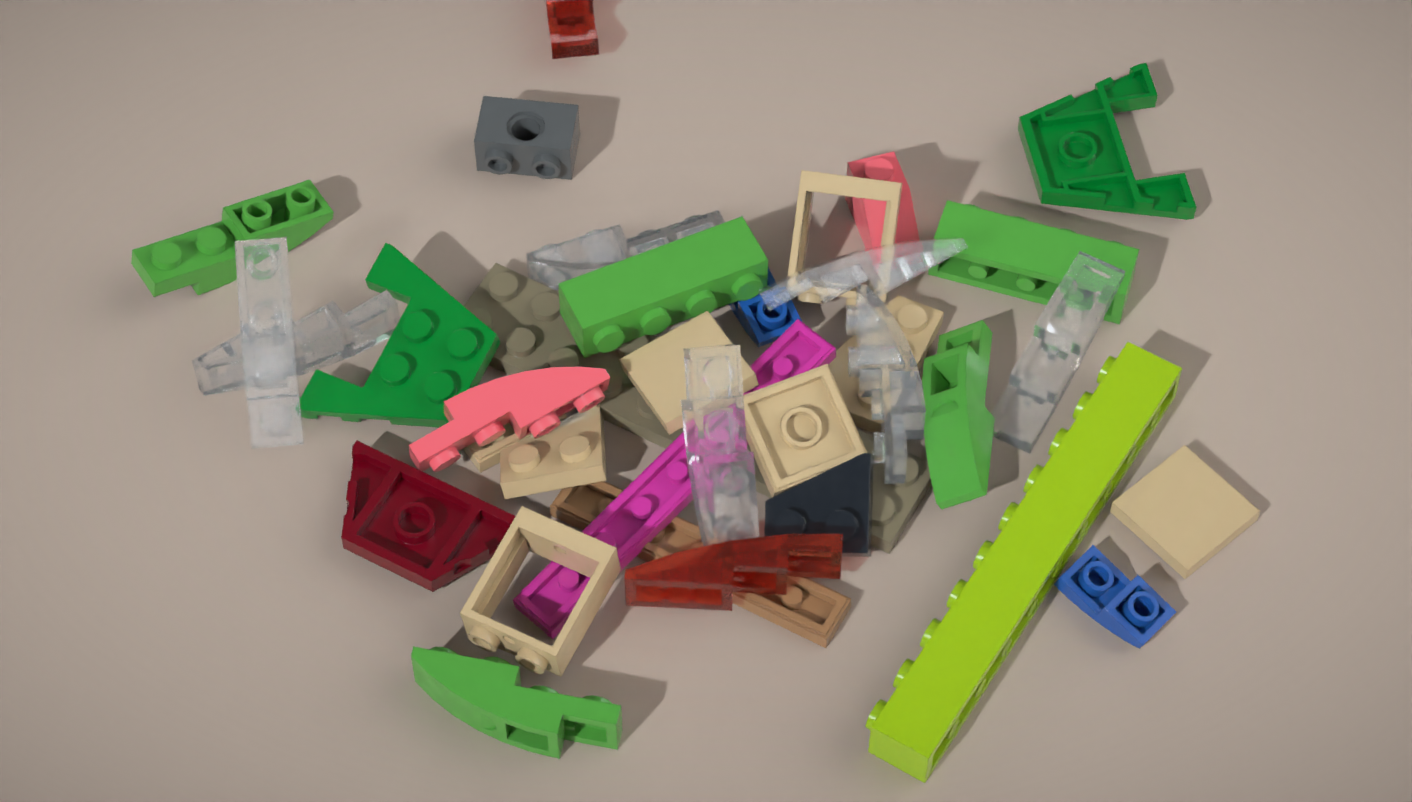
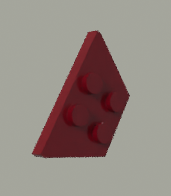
M358 440L352 446L353 463L351 479L348 481L347 512L344 515L341 536L344 549L432 592L492 558L516 517L515 515Z

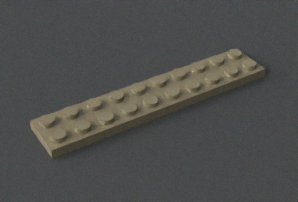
M498 263L493 265L465 303L464 307L493 330L500 340V345L489 366L508 375L551 367L606 369L611 378L608 390L603 392L605 399L599 403L604 420L665 449L692 424L690 423L669 435L623 371L619 359L659 337L645 335L623 343L613 351L599 352L584 358L560 314L559 291ZM857 429L867 453H871L874 457L871 546L890 554L932 485L928 461ZM748 444L719 474L772 498Z

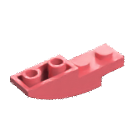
M551 367L524 371L475 386L444 401V414L449 422L409 445V456L418 470L425 471L431 467L434 472H439L461 458L458 451L474 442H477L479 447L485 446L502 436L506 432L504 425L508 423L512 426L519 440L531 433L535 439L540 438L561 424L559 417L575 408L579 413H583L605 399L603 392L608 390L611 377L606 369Z

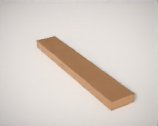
M605 481L561 489L550 505L551 516L583 531L624 490ZM676 516L662 529L650 543L648 542L636 556L824 648H827L851 608V598L679 516Z

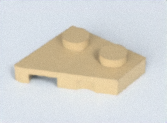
M600 404L583 413L577 412L561 420V424L557 428L540 438L535 439L531 435L500 451V485L505 499L607 480L604 418Z

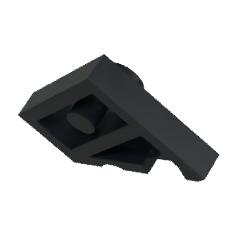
M862 453L766 500L764 553L767 556L871 557L873 455L871 453Z

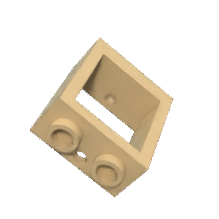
M801 170L786 290L797 291V301L826 304L827 295L846 297L845 307L875 311L876 302L885 303L887 301L903 183ZM814 192L887 201L875 287L803 278Z
M521 506L460 612L468 639L479 648L494 653L497 649H501L514 655L515 660L529 671L543 674L547 670L561 677L621 570L617 548ZM529 551L590 578L553 646L491 619Z

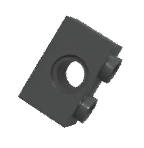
M483 96L474 138L477 171H486L498 175L517 174L537 176L542 179L572 180L580 138L579 105Z

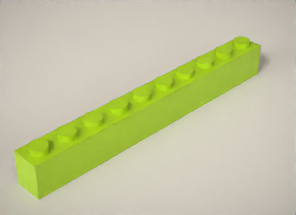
M1130 342L1126 343L1117 358L1110 355L1106 359L1097 377L1098 387L1093 394L1086 391L1082 395L1074 410L1073 419L1075 421L1070 429L1067 430L1062 427L1057 432L1048 451V455L1051 456L1044 467L1037 464L1033 468L1023 489L1026 495L1020 504L1011 502L1005 510L998 526V530L1001 532L994 543L986 540L979 549L973 562V568L976 570L968 582L960 579L954 586L946 605L950 609L942 621L934 618L928 625L920 642V647L923 649L916 660L913 661L907 658L900 667L893 682V687L896 690L888 702L880 699L872 709L865 726L870 730L869 753L926 783L1176 397L1182 372L1181 367Z

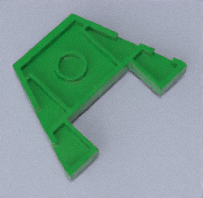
M1147 63L1131 67L1129 74L1119 79L1113 80L1111 77L1099 81L1095 84L1094 90L1076 98L1070 94L1019 117L1018 132L1041 204L1184 220L1194 219L1197 207L1185 173L1135 179L1113 113L1156 106L1158 95Z
M385 243L365 281L369 289L408 305L365 385L360 387L316 369L295 407L301 417L318 419V416L341 417L342 421L361 422L362 419L389 420L392 425L440 428L449 422L444 414V401L478 386L500 345L498 335L393 245Z

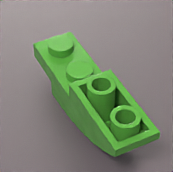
M306 180L223 207L222 221L133 249L131 264L153 297L189 285L192 286L197 295H201L227 285L291 251L332 220L334 212L311 180Z
M983 320L939 335L937 354L924 358L922 415L925 448L936 504L941 509L987 495L995 418L985 407L993 332Z
M413 646L411 660L415 682L440 706L474 729L506 744L560 759L564 740L618 750L623 731L621 705L612 704L609 700L600 696L589 695L580 698L559 694L556 690L542 685H535L530 688L522 687L520 667L511 665L502 658L485 657L478 659L459 655L445 647L425 649Z

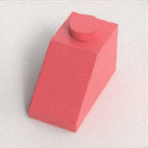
M895 152L848 162L847 176L903 183L891 269L922 262L923 255L911 192ZM845 196L875 273H877L887 201Z

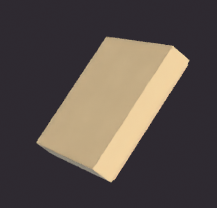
M708 311L619 359L623 371L669 435L759 385L754 371Z
M828 364L734 398L731 403L771 497L789 490L862 453H867Z
M1183 445L1114 500L1110 512L1186 579L1258 520L1260 510L1187 446Z

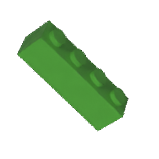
M947 200L931 244L928 275L1120 324L1134 278L1139 249L1125 246L1117 241H1105L1078 234L1070 229H1058L1031 222L1019 216H1008L984 210L972 204H961Z
M743 216L558 283L560 314L584 358L599 352H610L617 349L623 343L645 335H656L671 325L695 318L706 311L711 313L714 309L738 300L746 301L752 299L760 292L767 290L768 259Z

